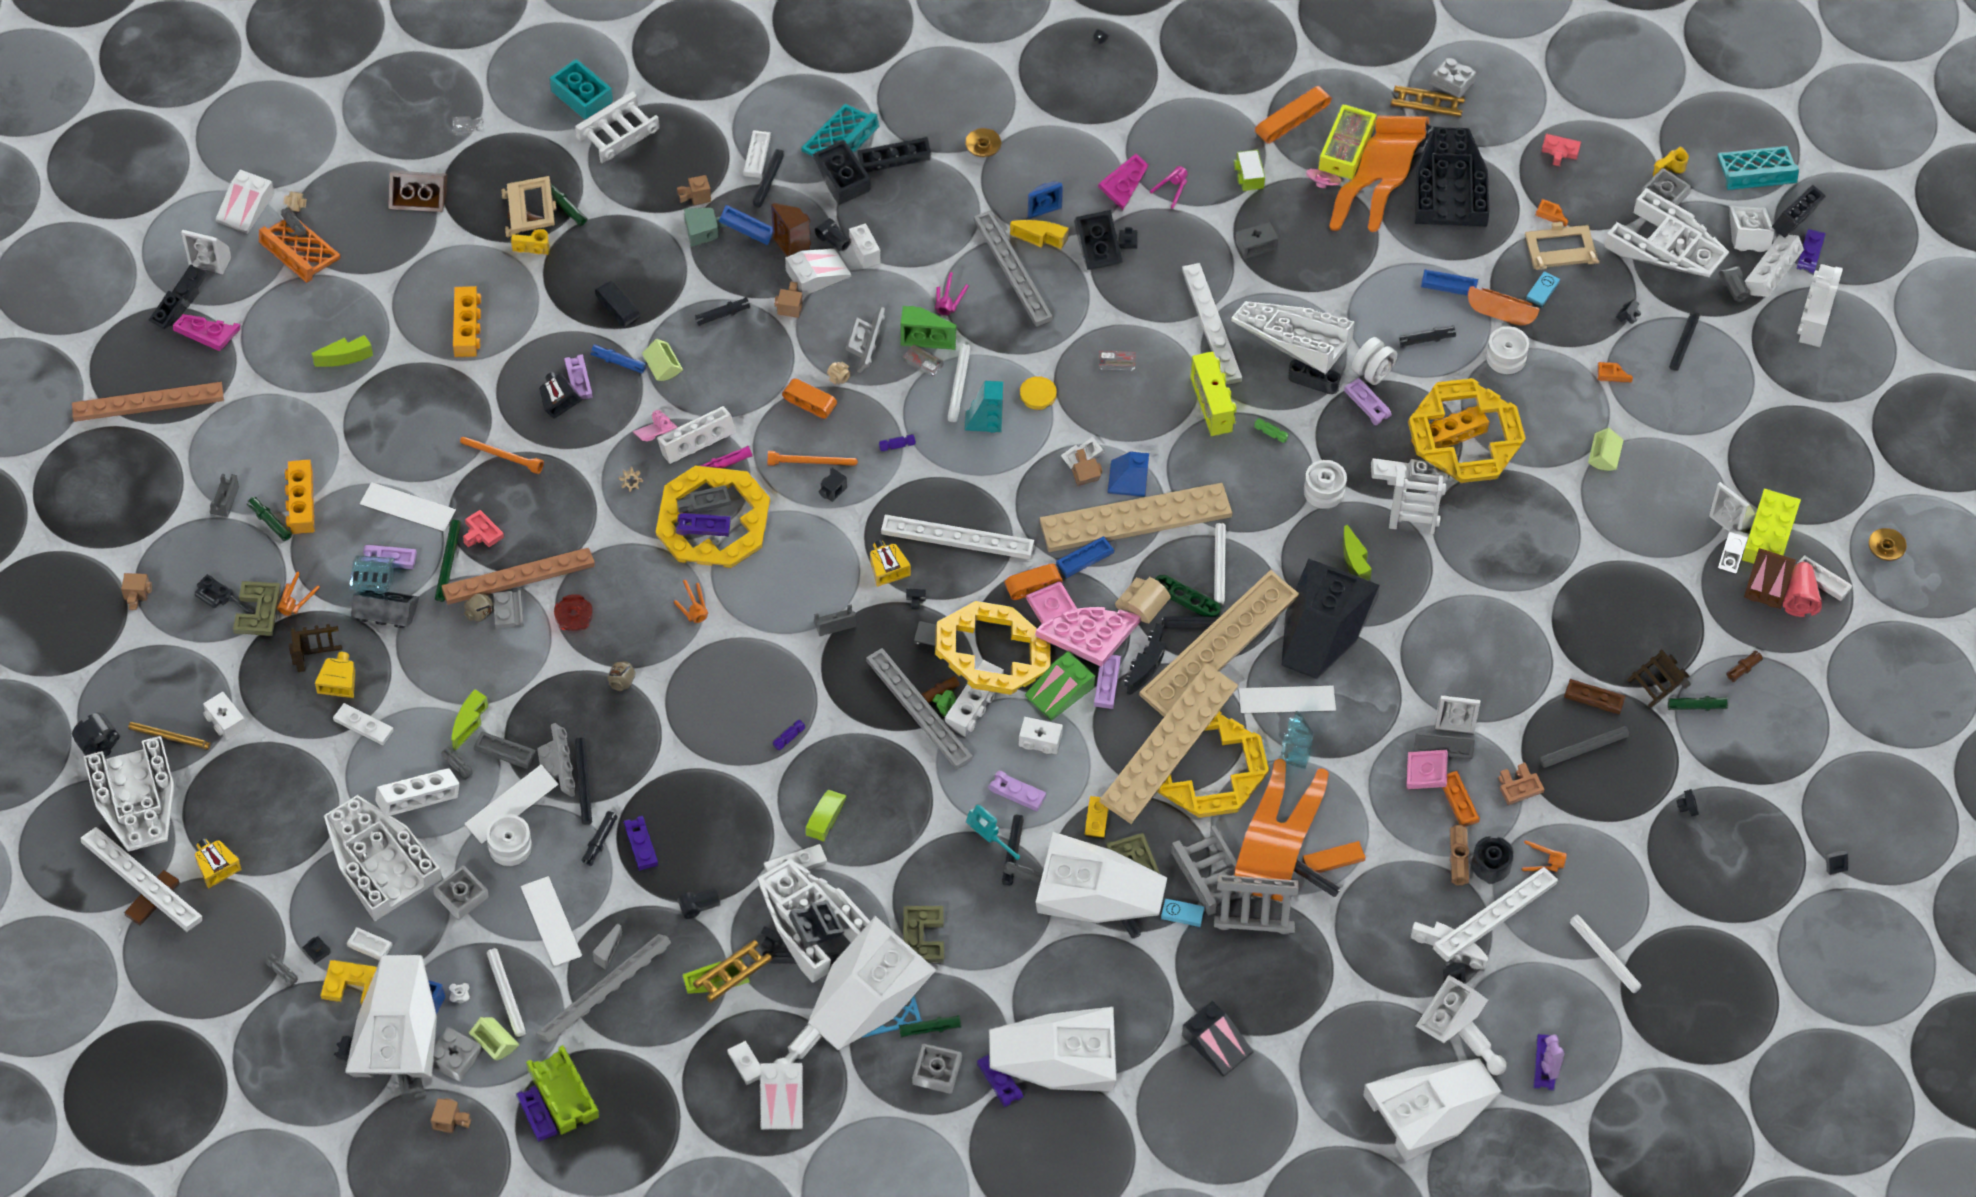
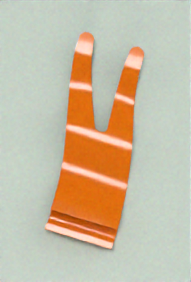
M1377 116L1376 134L1365 146L1357 174L1351 181L1342 186L1336 197L1330 222V229L1332 231L1339 230L1343 225L1356 194L1376 180H1382L1375 187L1372 195L1368 223L1370 232L1379 230L1387 198L1391 191L1401 185L1407 177L1414 151L1426 136V125L1430 123L1429 117Z
M1276 759L1274 761L1269 784L1245 834L1233 876L1291 880L1301 845L1326 790L1329 775L1326 769L1320 768L1316 771L1312 783L1288 820L1284 823H1279L1276 817L1285 788L1286 762L1283 759ZM1252 893V894H1251V895H1254V896L1263 897V895H1262L1261 893ZM1271 895L1272 900L1283 902L1282 895Z

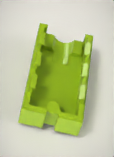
M564 1045L559 1046L558 1052L544 1061H536L534 1063L532 1060L526 1061L527 1070L561 1135L575 1129L576 1124L581 1121L586 1124L599 1118L598 1109Z

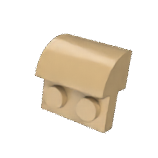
M1136 577L1116 601L1115 605L1117 609L1141 616V621L1149 624L1171 597L1167 589L1157 580L1151 577L1147 580Z

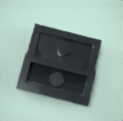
M829 901L811 903L809 908L793 910L789 914V918L804 947L827 942L843 935L845 932Z

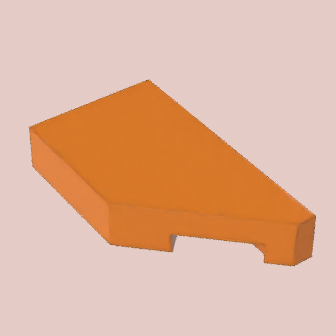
M1542 199L1535 216L1554 223L1563 222V226L1567 227L1568 220L1564 217L1560 205Z
M1598 362V381L1632 383L1633 376L1623 371L1618 363Z

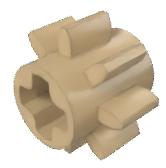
M290 191L289 195H284L283 204H287V207L292 211L300 212L301 207H306L307 199L303 198V193Z
M844 362L832 363L827 371L828 376H830L829 381L835 385L847 382L850 377V372L847 370L849 366Z
M630 467V471L623 469V477H619L620 481H624L621 487L625 488L627 486L629 492L634 487L639 489L638 483L643 482L642 478L637 477L640 475V471L633 472L632 467ZM630 476H633L635 480H632L631 483H629L627 479H630Z

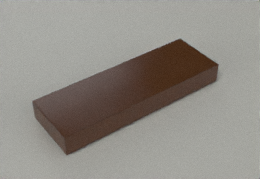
M1570 679L1564 698L1620 715L1626 695Z
M165 870L156 877L172 891L180 883L179 879ZM140 894L124 914L141 926L155 911L157 906Z

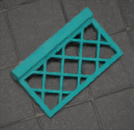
M844 104L801 147V151L813 156V153L827 148H821V144L831 142V145H833L834 141L845 140L854 153L880 127L878 116L873 112L867 114ZM845 111L852 113V115L842 117ZM855 119H864L862 122H855ZM853 120L854 124L843 125V122ZM841 122V126L831 128L832 124ZM854 129L851 133H844L845 130ZM842 131L843 135L832 136V133ZM830 133V137L820 139L823 134ZM819 144V148L810 149L811 146Z
M1788 146L1718 153L1717 155L1726 179L1725 186L1727 190L1793 184L1798 181L1799 167L1794 164ZM1777 153H1784L1785 156L1782 158V157H1780V156H1778V155H1776V154H1777ZM1759 155H1765L1768 158L1765 160L1759 157ZM1742 157H1748L1750 160L1746 161ZM1724 159H1731V160H1733V161H1732L1731 163H1729V162L1725 161ZM1771 159H1774V160L1778 161L1779 163L1776 165V164L1770 162V160H1771ZM1757 161L1761 163V165L1757 166L1753 164V162ZM1738 162V163H1740V164H1742V165H1744V166H1743L1742 168H1740V167L1736 166L1735 164Z

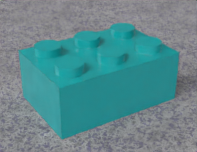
M577 59L550 77L551 92L584 120L603 110L613 102L612 88Z

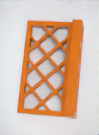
M285 219L268 229L265 226L259 229V243L306 283L312 280L315 273L336 262L341 257L337 251L302 222L301 224L306 228L305 234L309 238L298 237L297 234L296 237L285 236V232L295 233L291 227H286L288 223ZM275 231L283 232V236H277L273 233ZM284 241L295 242V246H287ZM297 242L308 243V247L297 246ZM310 243L319 244L321 248L310 247ZM296 251L307 252V256H299ZM309 252L320 253V257H310ZM322 253L331 254L332 257L323 258ZM308 262H319V264L312 267Z

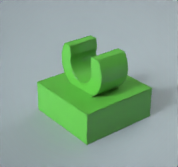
M946 690L943 695L936 694L933 702H937L936 708L940 710L942 717H946L956 702L953 692Z

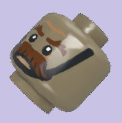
M477 593L465 602L464 614L470 621L481 622L492 613L493 603L487 595Z
M616 662L613 664L607 677L609 685L617 691L630 688L636 672L629 662Z

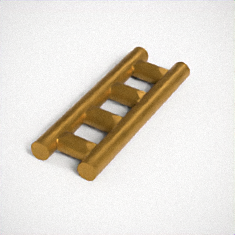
M1397 85L1394 87V92L1399 93L1398 100L1392 99L1391 106L1461 117L1462 110L1457 108L1458 103L1464 104L1465 97L1463 96L1458 98L1451 94ZM1406 94L1416 96L1415 102L1405 101ZM1423 97L1434 99L1433 105L1422 104ZM1441 100L1450 101V108L1440 107Z
M130 722L128 729L155 737L161 736L163 739L209 750L211 743L205 740Z
M752 940L695 980L693 985L696 989L704 986L710 993L706 996V999L709 1003H712L770 962L772 957L769 954L762 957L755 950L759 946L758 942ZM747 954L755 961L749 967H746L740 960ZM732 964L740 971L733 978L725 971ZM717 975L725 982L718 989L710 982Z

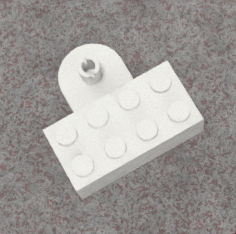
M1821 264L1819 271L1815 270L1797 334H1801L1799 342L1821 347L1843 268H1834Z

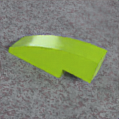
M365 335L350 342H347L344 337L312 353L315 367L347 365L373 356L372 345Z
M1346 525L1343 532V553L1350 574L1370 580L1372 569L1367 563L1368 551L1350 527Z
M476 689L467 697L456 717L451 737L452 746L455 751L481 726L480 715L488 708L487 697Z
M831 790L826 791L805 827L806 836L825 841L847 798L846 795Z
M721 961L682 974L687 993L708 992L704 986L696 989L693 982L720 964ZM733 964L725 969L732 978L740 973ZM718 975L710 980L717 989L725 984ZM747 977L746 979H744L742 982H740V983L737 984L736 986H740V985L749 983V982H750L749 977Z

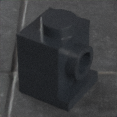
M832 467L830 475L824 477L821 481V489L818 491L821 497L833 502L847 489V477Z

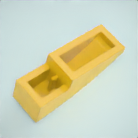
M1016 220L1010 223V235L1041 248L1047 243L1062 249L1068 240L1069 228L1059 224L1037 220Z

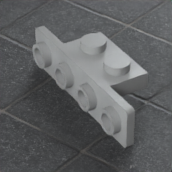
M880 307L874 314L871 324L859 318L853 321L845 350L861 357L857 370L859 373L865 368L868 369L871 365L872 359L870 357L876 349L875 340L880 335L881 330H879V327L885 318V315H883L885 308Z
M553 723L551 724L553 741L537 748L539 763L554 780L559 779L561 791L573 797L575 796V782L572 777L573 768L569 758L570 750L567 745V732L563 727Z

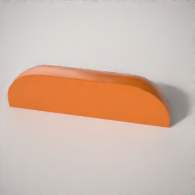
M1471 286L1468 291L1469 303L1475 311L1515 325L1523 326L1530 324L1536 319L1540 310L1538 307H1532V303L1490 289L1482 288L1480 290Z

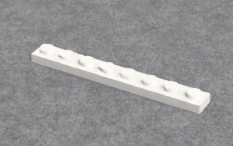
M1200 263L1183 266L1182 273L1211 352L1214 351L1215 357L1219 358L1221 364L1220 371L1225 374V385L1242 382L1240 370Z
M885 515L881 529L882 535L1029 560L1031 559L1034 540L890 515Z
M97 827L81 837L83 845L186 932L202 922V916Z
M1543 867L1436 942L1433 949L1448 962L1554 887L1558 879Z

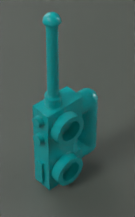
M976 805L973 809L969 810L966 823L989 843L997 842L1013 855L1016 860L1020 859V855L1016 854L997 836L999 828L996 826L997 819L981 805Z

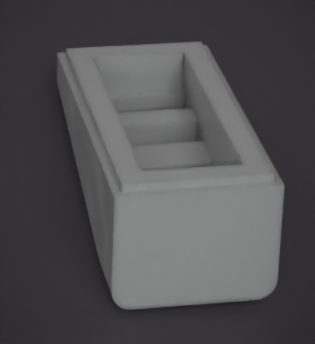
M617 924L593 951L594 962L604 969L608 967L622 937L621 925Z

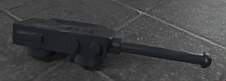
M207 574L197 583L198 589L194 593L195 596L212 608H216L219 604L224 606L230 601L250 614H255L254 611L233 597L232 589L221 584L212 576ZM209 591L215 595V598H211L206 593Z

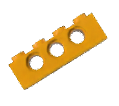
M477 286L454 287L453 350L455 357H477V349H480V338H477V334H481V326L478 323V319H481V309L478 308V305H481V294L477 293Z
M1474 406L1468 407L1459 413H1452L1446 418L1434 420L1429 425L1436 449L1447 448L1487 433L1489 426L1488 418L1484 413L1479 414L1478 407Z
M311 459L288 461V469H285V480H288V484L285 485L286 496H289V500L285 501L286 511H289V516H286V525L291 528L292 534L315 532Z

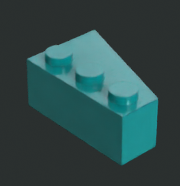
M984 381L977 393L976 399L971 402V407L965 413L964 431L1002 432L1004 381Z

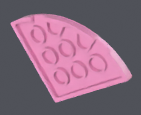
M1105 607L1074 609L1062 613V616L1054 620L1052 618L1047 620L1036 630L1035 636L1102 667L1141 622V616L1124 610H1118V612L1107 611Z

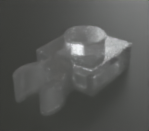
M470 116L452 117L454 136L472 134V130H484L482 117L475 118L474 120H471Z

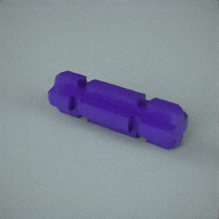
M911 434L906 435L905 438L901 436L891 438L889 441L881 440L879 441V448L881 451H887L888 448L892 450L906 447L905 445L912 446L916 444L915 436Z
M801 720L795 721L793 723L794 726L787 728L780 735V738L777 737L773 741V746L777 750H781L785 747L784 744H788L798 733L805 729V724Z

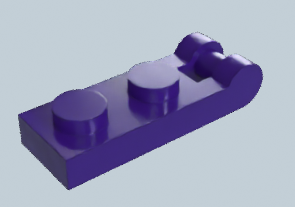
M1808 229L1803 244L1804 250L1800 254L1796 269L1809 270L1810 273L1814 274L1826 233Z
M678 514L677 521L679 525L676 527L678 535L697 534L729 537L731 516Z
M643 816L637 817L636 820L623 821L639 871L658 866V860ZM633 828H640V831L633 832L632 830Z
M1538 1034L1533 1088L1540 1089V1087H1545L1548 1090L1554 1091L1555 1079H1541V1075H1548V1073L1543 1071L1542 1061L1544 1060V1052H1546L1547 1048L1545 1039L1551 1035Z
M989 1054L977 1060L978 1067L1004 1107L1010 1105L1014 1100L1018 1101L1023 1098L1021 1090L1016 1086L1010 1075L990 1069Z
M536 1086L529 1087V1090L525 1092H517L518 1102L527 1117L537 1141L539 1142L556 1135L557 1130Z

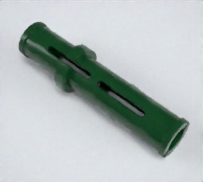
M551 184L552 199L556 202V206H560L578 226L584 225L588 220L587 217L566 198L567 196L564 193H561Z
M255 496L248 500L247 506L256 513V517L259 520H263L282 541L285 542L291 538L292 532L270 512L271 510L268 506H264Z
M1727 697L1668 698L1669 702H1667L1668 710L1705 709V711H1710V709L1728 708Z
M959 1015L945 1018L939 1016L933 1020L899 1025L901 1038L937 1031L942 1033L943 1030L961 1028Z

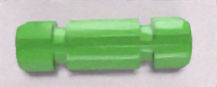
M1258 418L1254 423L1256 429L1260 431L1262 429V432L1275 439L1278 438V441L1282 443L1287 441L1289 434L1283 430L1280 431L1278 427L1268 422L1265 423V420Z

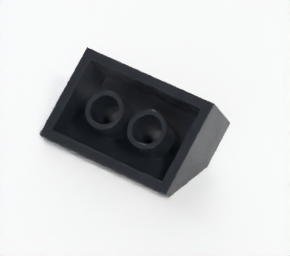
M363 587L353 595L351 617L357 618L356 620L359 622L371 620L375 621V624L387 625L389 623L394 624V627L405 628L412 623L419 596Z

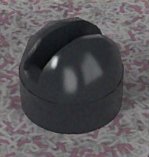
M1098 28L1093 35L1094 41H1097L1099 38V44L1104 43L1109 37L1108 34Z

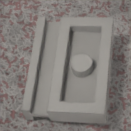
M521 590L514 593L512 591L493 593L496 629L513 628L518 625L524 627Z

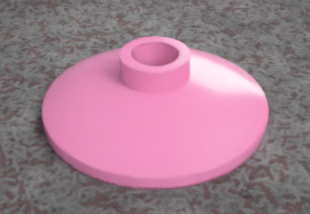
M1309 169L1306 172V175L1315 181L1316 186L1320 188L1335 186L1341 183V179L1331 173L1318 169Z

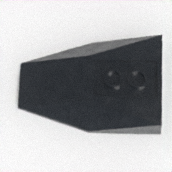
M1433 127L1416 167L1415 224L1487 227L1490 214L1488 169L1470 129Z
M1308 558L1295 589L1299 595L1288 606L1285 613L1281 666L1318 679L1357 642L1378 598L1380 585Z

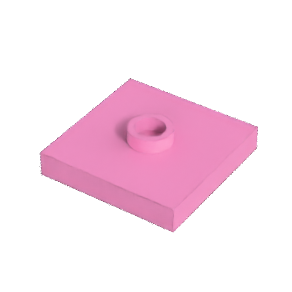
M1061 581L1026 595V600L1041 624L1051 618L1054 620L1062 616L1064 612L1077 609Z
M1447 750L1408 752L1407 788L1447 787Z

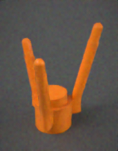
M296 572L291 585L289 583L286 584L277 610L286 616H290L292 613L297 614L299 608L319 590L320 586H316L296 605V600L291 597L300 574Z
M683 580L693 605L689 607L690 611L688 612L677 600H674V604L687 616L689 622H703L709 613L705 607L700 584L696 583L700 600L699 604L696 602L687 581Z
M1527 840L1524 841L1525 844L1549 854L1548 863L1551 866L1523 867L1522 871H1539L1545 867L1548 871L1557 872L1558 868H1564L1567 853L1554 851Z

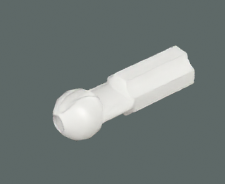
M1473 1022L1459 1031L1458 1034L1476 1056H1482L1485 1059L1487 1069L1491 1074L1501 1075L1505 1072L1507 1068L1505 1059L1492 1052L1490 1049L1491 1043Z
M807 1025L788 1046L789 1053L787 1056L775 1060L774 1063H793L796 1059H803L821 1038L820 1032L811 1025Z

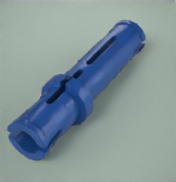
M596 344L592 347L591 351L593 352H591V355L604 359L607 363L612 362L640 374H643L645 371V362L617 353L611 348L606 349Z

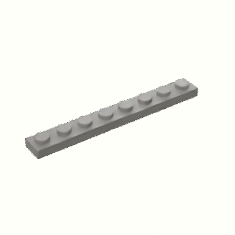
M991 210L974 216V222L1034 325L1037 327L1052 321L1053 316Z
M883 648L866 657V662L956 770L972 761V755Z
M660 934L655 936L536 1033L539 1039L546 1042L557 1039L560 1032L572 1027L575 1020L580 1016L588 1014L591 1007L604 1001L607 994L620 988L623 981L632 978L636 971L648 965L654 956L663 953L671 943L669 938Z

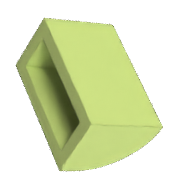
M655 339L642 352L657 381L669 380L683 370L667 342Z
M1610 428L1596 432L1588 463L1597 469L1606 471L1616 470L1623 439Z
M480 1017L469 1032L494 1060L505 1058L519 1046V1043L494 1018Z

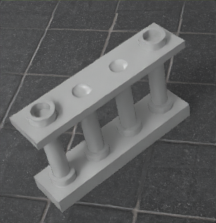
M1215 825L1211 826L1209 838L1188 847L1183 846L1180 840L1172 843L1171 851L1202 906L1205 907L1204 909L1208 916L1216 913V905L1218 901L1222 900L1223 894L1222 891L1216 894L1211 893L1208 886L1217 882L1218 875H1234L1237 864L1225 843L1223 833L1218 831ZM1215 844L1220 852L1197 863L1192 862L1190 859V854ZM1221 860H1224L1229 867L1207 878L1201 877L1199 874V870ZM1233 891V892H1231V895H1230V896H1232V895H1234V894H1236V893H1239V892Z
M1218 875L1217 890H1221L1223 894L1221 916H1214V927H1218L1221 930L1233 928L1274 931L1280 934L1295 933V922L1289 921L1291 897L1293 895L1298 896V881ZM1233 891L1243 893L1241 918L1229 917L1230 895ZM1252 893H1261L1263 895L1261 919L1249 918ZM1273 894L1283 896L1281 920H1269L1270 901Z

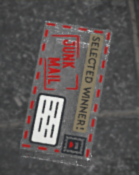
M912 345L903 356L904 362L932 377L944 365L943 360L915 345Z
M1099 350L1098 369L1135 370L1136 352Z

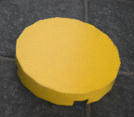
M1034 376L1022 383L1020 399L1028 408L1043 410L1055 402L1056 387L1048 378Z

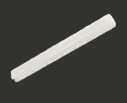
M965 344L960 346L948 412L949 422L958 421L970 355V346Z
M1217 523L1215 525L1214 600L1220 606L1224 605L1226 525L1224 523Z
M1579 915L1572 917L1570 924L1633 993L1637 992L1641 988L1638 980Z
M493 948L487 951V956L516 1037H521L526 1034L498 950Z

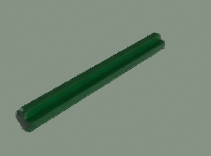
M453 519L450 523L435 594L436 601H445L442 585L449 583L461 526L459 520Z

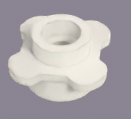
M467 983L450 985L451 996L449 999L451 1002L463 1003L470 999L468 995L469 985Z

